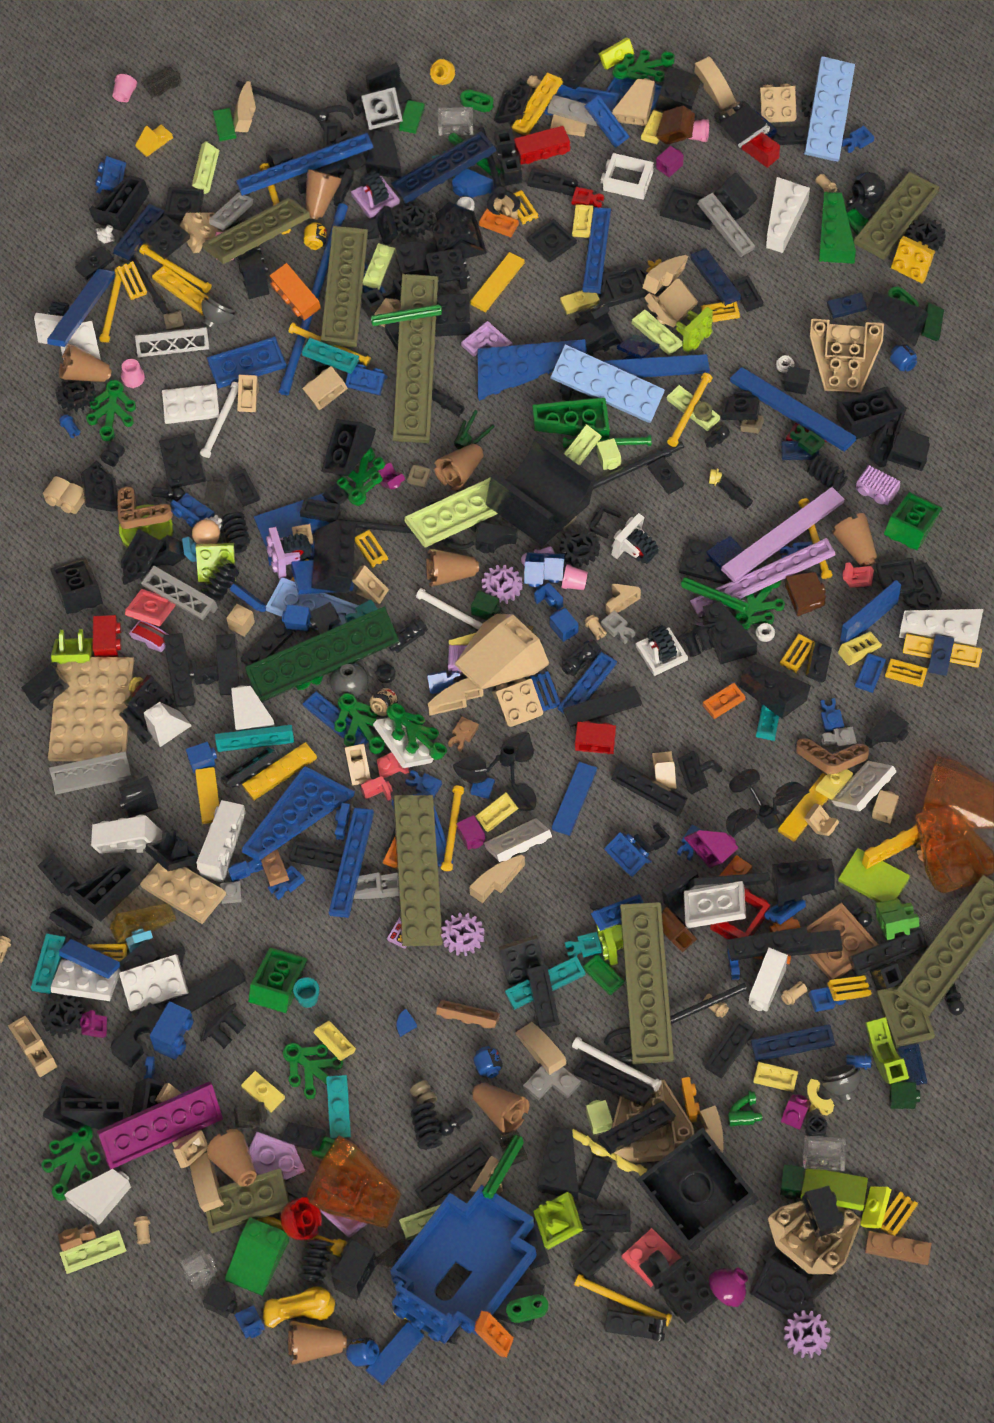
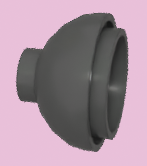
M208 296V298L204 297L201 307L205 316L204 323L216 329L218 324L222 325L232 321L236 315L231 306L214 297Z
M357 663L346 664L332 672L330 685L334 693L340 697L345 693H350L357 697L366 690L368 675L361 665Z
M851 1064L839 1066L824 1073L821 1083L829 1093L838 1095L840 1101L849 1100L856 1096L854 1090L861 1081V1070L859 1067Z

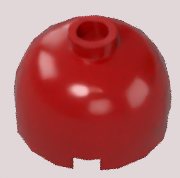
M308 1197L290 1201L281 1212L280 1219L283 1231L287 1236L295 1240L314 1238L319 1233L317 1232L318 1226L322 1224L318 1205L312 1203Z

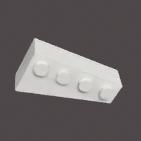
M777 177L766 248L781 253L784 252L809 201V187Z
M983 609L905 610L899 638L905 639L906 634L935 639V635L938 634L955 638L954 643L976 647Z
M221 800L220 805L216 807L214 820L209 827L208 835L196 862L197 870H199L201 877L224 883L246 815L244 805Z

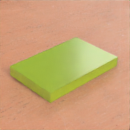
M857 848L838 881L876 902L897 899L910 879V875L884 861L866 869L862 864L865 851Z
M806 1166L801 1198L806 1191L830 1186L831 1192H834L836 1195L837 1206L863 1211L868 1178Z

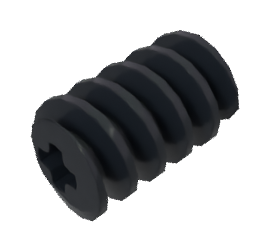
M817 455L809 464L807 473L809 472L811 477L815 476L817 481L821 480L823 485L827 484L829 489L833 487L839 492L848 479V476L844 477L845 470L838 473L839 466L832 469L833 462L826 465L828 459L824 458L820 461L822 455Z
M242 512L228 513L222 517L226 543H234V553L246 551L247 545L250 544L246 520H244L245 516Z
M223 558L220 559L223 565H216L219 571L213 570L212 572L216 577L209 576L208 578L212 583L205 582L204 584L208 589H201L204 595L216 601L223 600L224 595L227 594L228 589L232 586L231 583L239 575L237 567Z
M434 1103L417 1105L410 1113L413 1118L412 1123L416 1133L415 1137L418 1140L417 1146L420 1149L428 1150L442 1145L441 1141H437L442 1138V1134L436 1133L440 1131V1126L435 1125L439 1120L438 1118H432L437 1115V1112L432 1110L435 1108Z
M314 1238V1240H307V1243L312 1248L305 1249L309 1256L302 1259L307 1262V1265L300 1266L305 1273H299L298 1276L301 1279L322 1284L318 1279H324L325 1276L320 1271L327 1270L323 1263L330 1261L325 1257V1254L332 1253L327 1246H333L334 1243Z

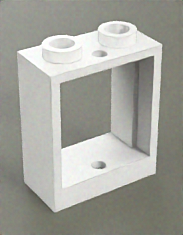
M613 153L611 160H607V171L601 177L603 190L644 200L653 175V162ZM615 166L643 172L639 184L611 178Z

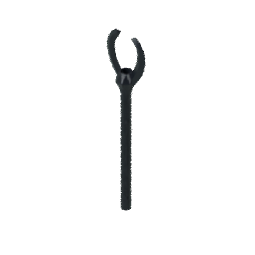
M239 80L236 83V87L241 89L245 85L244 82ZM251 85L252 92L313 115L323 130L324 123H327L326 121L329 119V113L343 112L348 115L349 119L353 120L354 118L352 111L343 105L313 109L312 107ZM347 130L342 131V136L347 134Z
M480 127L478 132L481 131L486 136L484 127ZM491 154L486 159L495 189L487 201V208L491 213L500 215V212L494 208V201L496 198L503 199L505 196H508L514 203L512 213L516 212L521 202L515 194L506 190L501 185L494 158Z
M338 519L355 522L356 528L414 534L408 526ZM475 525L469 527L472 531H477ZM448 537L441 540L448 547L458 550L467 549L474 545V541L467 544H459L451 541Z
M745 983L671 1015V1024L747 991ZM624 1027L612 1031L606 1036L604 1043L607 1045L610 1039L616 1035L630 1033V1028ZM631 1046L620 1052L610 1051V1055L614 1057L628 1055L631 1053Z

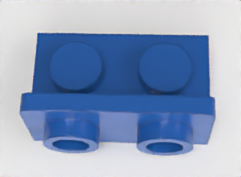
M106 156L104 161L99 163L97 171L100 173L95 181V186H97L96 193L100 194L102 189L114 191L113 188L123 181L125 162Z
M357 364L352 374L348 373L345 384L347 388L381 396L384 380H387L388 376L383 374V370L373 368V371L367 370L366 366Z
M187 493L178 502L175 500L171 502L172 513L177 518L182 517L192 528L197 522L215 516L211 509Z
M619 832L604 850L633 877L645 863L650 864L652 860L648 857L650 855L649 852L635 844L636 840L631 834L628 833L626 835Z

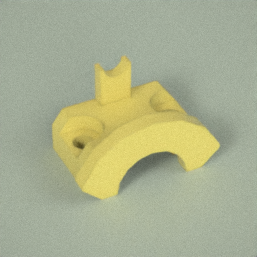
M811 1079L807 1086V1095L811 1102L808 1113L816 1108L822 1115L832 1113L834 1109L833 1101L831 1099H821L817 1095L820 1083L818 1080Z

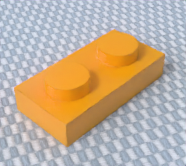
M690 1077L681 1078V1088L687 1117L691 1123L697 1122L700 1108L699 1103L694 1101V1096H696L695 1084H691Z

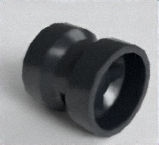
M110 441L107 445V450L103 451L100 458L105 464L115 467L119 461L118 458L122 457L125 449L121 444Z
M821 1115L809 1117L805 1131L809 1139L820 1141L825 1137L827 1129L826 1119Z

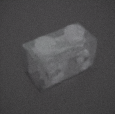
M473 107L438 108L439 135H451L453 132L457 135H473Z
M804 1136L803 1167L805 1169L845 1171L846 1138Z
M202 1249L180 1262L184 1275L195 1292L202 1288L207 1289L211 1287L212 1283L214 1284V1281L217 1279L215 1272L218 1270L211 1255L209 1253L206 1255Z

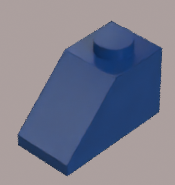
M466 168L455 176L452 181V188L456 195L471 198L492 193L493 180Z

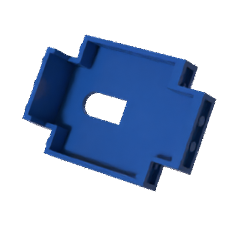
M483 1185L479 1187L468 1203L449 1193L390 1270L392 1282L396 1285L397 1294L392 1301L394 1313L401 1319L406 1318L411 1321V1325L417 1330L421 1331L423 1329L426 1331L428 1336L436 1342L441 1341L445 1344L459 1325L467 1333L473 1332L478 1335L474 1330L476 1320L479 1318L481 1311H486L493 1315L536 1258V1248L524 1241V1238L534 1226L533 1217L496 1193L492 1199L484 1198L482 1190L485 1186ZM455 1262L472 1272L453 1298L443 1301L436 1297L435 1290Z

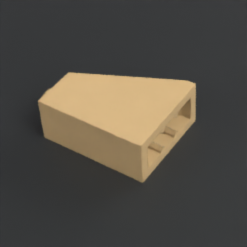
M637 79L612 112L619 123L647 125L655 94V82L650 79Z

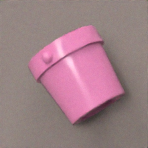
M118 74L114 81L115 85L112 96L117 101L128 102L136 88L137 81L129 75Z
M709 120L694 121L693 136L689 139L707 142L709 137Z
M127 359L122 364V383L130 388L140 386L145 379L144 371L135 359Z
M566 564L561 588L584 590L588 572Z

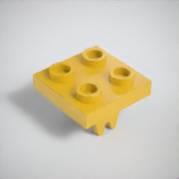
M903 236L898 245L891 268L922 284L926 279L935 251L928 248V245H922L920 241L915 242Z

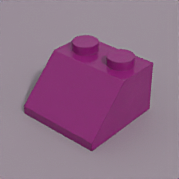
M699 830L684 837L709 868L723 863L738 849L735 839L724 832Z

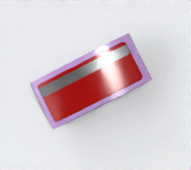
M141 620L129 633L131 638L144 642L148 648L159 652L165 649L163 636L169 635L156 626Z

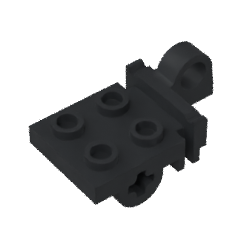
M657 1250L645 1262L640 1264L642 1271L655 1285L654 1288L656 1290L659 1288V1294L663 1295L669 1308L677 1317L680 1316L685 1324L718 1300L706 1279L693 1264L690 1265V1258L687 1254L669 1266L667 1259Z

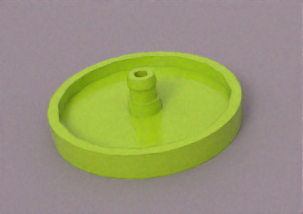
M140 505L137 506L136 509L155 505ZM171 519L162 523L124 529L119 524L120 538L127 548L138 528L158 540L167 535L171 537L173 535Z

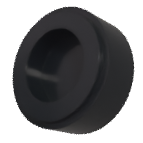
M389 664L380 665L376 670L377 679L381 683L392 682L396 676L394 667Z

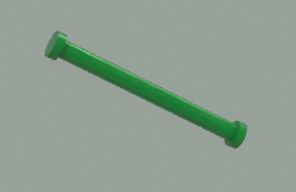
M647 435V437L614 438L617 445L648 444V446H651V435ZM564 437L563 449L570 447L575 439ZM601 438L598 442H602L613 438Z

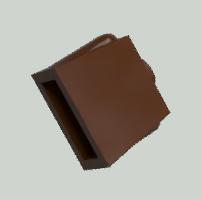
M685 106L664 111L656 138L667 145L692 138L695 113Z
M816 572L786 576L785 587L797 617L825 606V586L823 583H820Z
M668 907L662 911L663 933L680 951L684 952L697 938Z

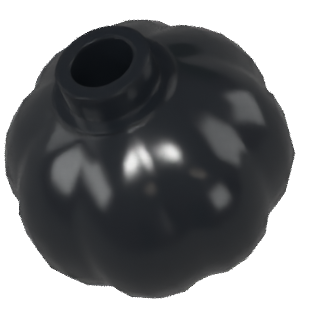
M864 172L855 179L852 193L855 198L861 194L865 199L875 204L882 198L886 185L884 180H881L876 173Z

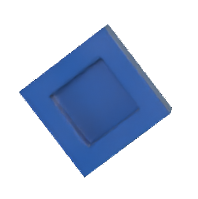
M487 778L482 783L473 784L470 794L489 799L495 780Z

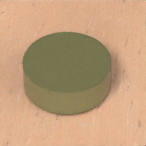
M699 402L695 405L694 415L697 419L705 421L711 418L713 409L709 403Z

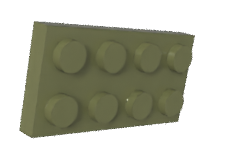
M281 1168L257 1175L254 1182L249 1186H240L235 1182L219 1187L224 1205L206 1211L209 1230L211 1233H215L247 1223L249 1217L257 1220L282 1212L285 1205L289 1203V1197Z

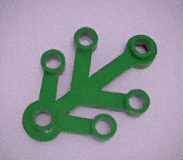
M641 50L635 65L628 67L634 63L635 56L633 54H626L623 63L617 64L612 74L615 78L621 80L625 78L634 80L649 79L647 75L654 77L655 81L662 82L664 81L665 73L650 68L661 65L664 67L672 66L675 55L672 52H663L661 59L644 63L650 59V52L648 50ZM634 72H639V73H643V74H646V75H639V74H636V73H634Z
M118 380L109 381L106 385V391L94 398V402L90 401V409L97 411L88 414L86 417L89 425H95L98 419L107 413L105 426L101 427L99 431L103 441H111L115 437L113 429L115 413L122 419L124 426L131 427L134 424L133 417L128 415L116 403L118 397L125 404V409L128 412L136 409L135 401L130 400L123 393V384ZM109 398V402L100 408V403Z
M371 447L361 459L358 474L352 470L348 476L356 483L355 489L349 485L345 477H341L337 481V484L349 494L348 499L350 503L356 506L364 504L367 499L366 493L383 479L378 472L386 465L381 457L376 458L373 461L374 466L367 471L368 463L375 458V452ZM368 479H371V481H369V482L364 486V483H365Z
M781 580L763 588L756 598H754L753 593L746 596L749 603L747 612L743 613L736 610L737 615L734 616L738 622H746L741 624L745 630L749 629L751 624H772L774 622L773 613L766 612L764 615L752 616L755 612L771 609L782 611L784 609L785 602L782 599L762 603L773 589L781 585ZM781 603L782 606L778 607L776 606V604ZM766 617H771L772 619H771V620H766L765 618H766Z
M350 693L343 694L338 699V707L341 709L339 718L335 721L334 729L337 732L345 730V720L349 712L353 719L348 734L344 737V744L346 746H353L355 744V735L359 727L369 742V750L373 754L381 753L384 750V740L381 737H375L367 726H373L374 722L378 720L375 719L378 715L371 712L370 705L357 702L354 695ZM357 710L367 712L368 716L359 714Z
M397 703L388 706L386 713L393 720L394 724L392 737L398 741L402 740L405 735L404 730H402V725H404L408 738V744L405 748L409 753L414 754L418 750L417 738L430 750V756L433 759L439 760L447 753V748L442 743L435 742L433 744L430 741L438 737L439 731L434 727L422 726L425 722V718L422 715L407 713L403 706Z
M290 1043L283 1049V1057L290 1063L289 1084L292 1087H298L301 1084V1078L298 1075L299 1063L304 1067L306 1088L304 1089V1096L307 1099H313L316 1096L313 1075L327 1085L326 1077L328 1075L320 1068L332 1067L335 1070H339L343 1067V1060L340 1061L335 1056L332 1059L309 1061L304 1056L317 1055L320 1058L326 1057L328 1054L326 1045L320 1044L317 1047L302 1048L299 1044ZM321 1048L325 1049V1052L322 1054L318 1052ZM292 1051L297 1052L295 1056L289 1055ZM336 1060L341 1062L338 1066H335L333 1063ZM293 1078L299 1079L297 1083H292L291 1080ZM308 1090L314 1091L312 1095L306 1094Z
M87 1125L79 1132H73L71 1136L61 1141H51L49 1148L53 1154H59L63 1148L74 1144L71 1151L53 1160L45 1159L42 1162V1168L46 1173H51L56 1167L67 1163L59 1183L55 1184L52 1188L53 1197L58 1201L66 1199L65 1194L69 1191L67 1185L75 1165L80 1172L82 1183L93 1179L91 1171L87 1169L80 1155L83 1146L88 1153L87 1158L91 1165H98L101 1161L99 1153L95 1152L90 1142L93 1138V1132ZM86 1132L85 1136L80 1137L79 1133ZM54 1145H59L58 1149H52ZM97 1156L98 1158L96 1161H91V1157ZM47 1163L52 1164L50 1168H45ZM85 1175H90L88 1180L83 1179ZM58 1188H63V1192L57 1193L56 1191Z

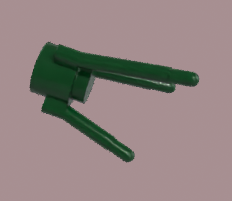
M474 410L467 425L466 420L463 421L454 440V446L457 449H461L470 444H476L495 426L491 425L474 441H471L472 437L467 432L478 412Z

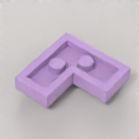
M487 321L463 340L461 346L475 357L480 348L512 346V342Z

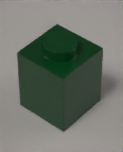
M478 591L471 604V615L488 620L494 615L500 614L502 609L500 607V599Z
M916 1082L891 1083L890 1109H915L916 1103L920 1102V1090H916Z
M784 1164L780 1195H784L788 1199L801 1198L805 1167Z

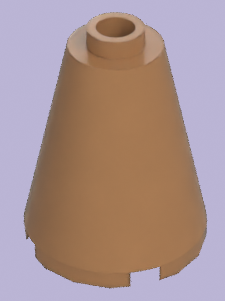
M308 169L306 210L309 211L310 218L318 220L319 217H323L341 183V178Z
M68 344L62 356L64 358L63 364L60 363L59 378L63 380L93 382L109 380L112 370L109 369L110 366L75 345Z
M470 444L438 458L434 463L436 464L434 471L437 478L444 486L446 484L452 486L451 490H459L483 459V450L476 444Z
M864 513L857 514L858 518L853 519L849 517L838 523L834 527L835 530H832V533L860 566L865 565L867 567L875 564L877 554L867 517Z
M437 549L428 550L427 554H431L430 559H426L427 580L431 579L429 586H438L473 577L476 575V572H479V562L474 557Z
M484 1082L477 1084L472 1091L473 1100L503 1133L507 1132L510 1134L517 1130L524 1121L522 1119L524 1112L528 1114L530 1104L523 1096Z
M237 1129L226 1130L227 1134L223 1136L220 1134L216 1135L207 1147L209 1159L238 1185H251L256 1178V1171L243 1133Z
M290 1321L289 1325H293V1330H288V1354L293 1355V1360H289L290 1364H299L342 1353L343 1348L347 1346V1337L340 1330L298 1321Z

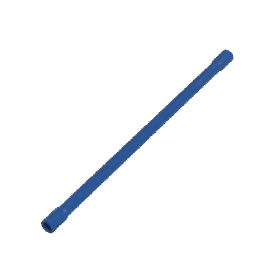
M343 203L337 206L334 222L311 291L317 299L319 298L329 267L333 226H342L348 210V206ZM313 315L305 321L302 319L300 328L308 331ZM297 335L285 375L279 388L281 395H289L293 377L306 339L300 335Z

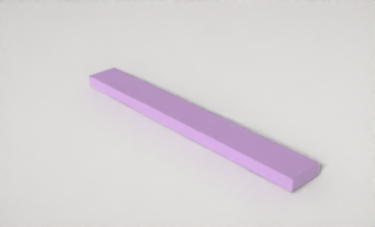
M831 487L723 565L721 570L733 582L737 581L843 504L845 499Z
M826 538L742 576L735 582L731 581L716 589L741 599L785 579L786 576L796 574L835 556V551ZM704 596L690 600L698 617H702L703 606L717 603Z

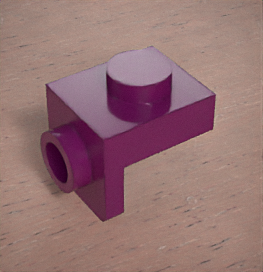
M390 462L386 463L385 467L378 471L383 478L380 482L382 487L396 489L405 480L403 474L396 472Z
M90 1010L82 1015L80 1019L81 1034L98 1038L107 1036V1017L95 1015V1010Z
M793 1094L787 1103L781 1122L800 1130L807 1111L811 1106V1102L807 1097Z

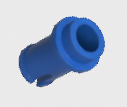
M66 414L60 418V426L65 428L71 438H74V435L78 436L81 431L73 422L72 416Z
M847 1054L846 1065L851 1064L867 1070V1068H871V1056H867V1054L865 1056Z

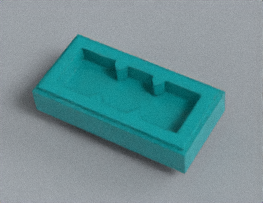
M764 705L761 708L756 737L775 741L779 716Z

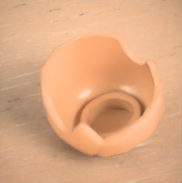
M203 519L197 522L192 529V537L197 544H216L220 538L219 526L212 520Z

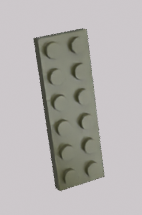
M909 172L854 239V244L885 260L907 230H909V225H913L914 220H917L937 195L940 187Z
M287 198L202 243L203 249L224 264L310 218L309 211L292 199Z

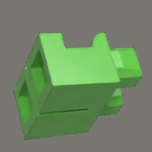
M899 899L875 903L876 919L887 940L895 939L894 934L899 932L910 935V929L919 927V917L917 913L914 914L911 902L901 904Z

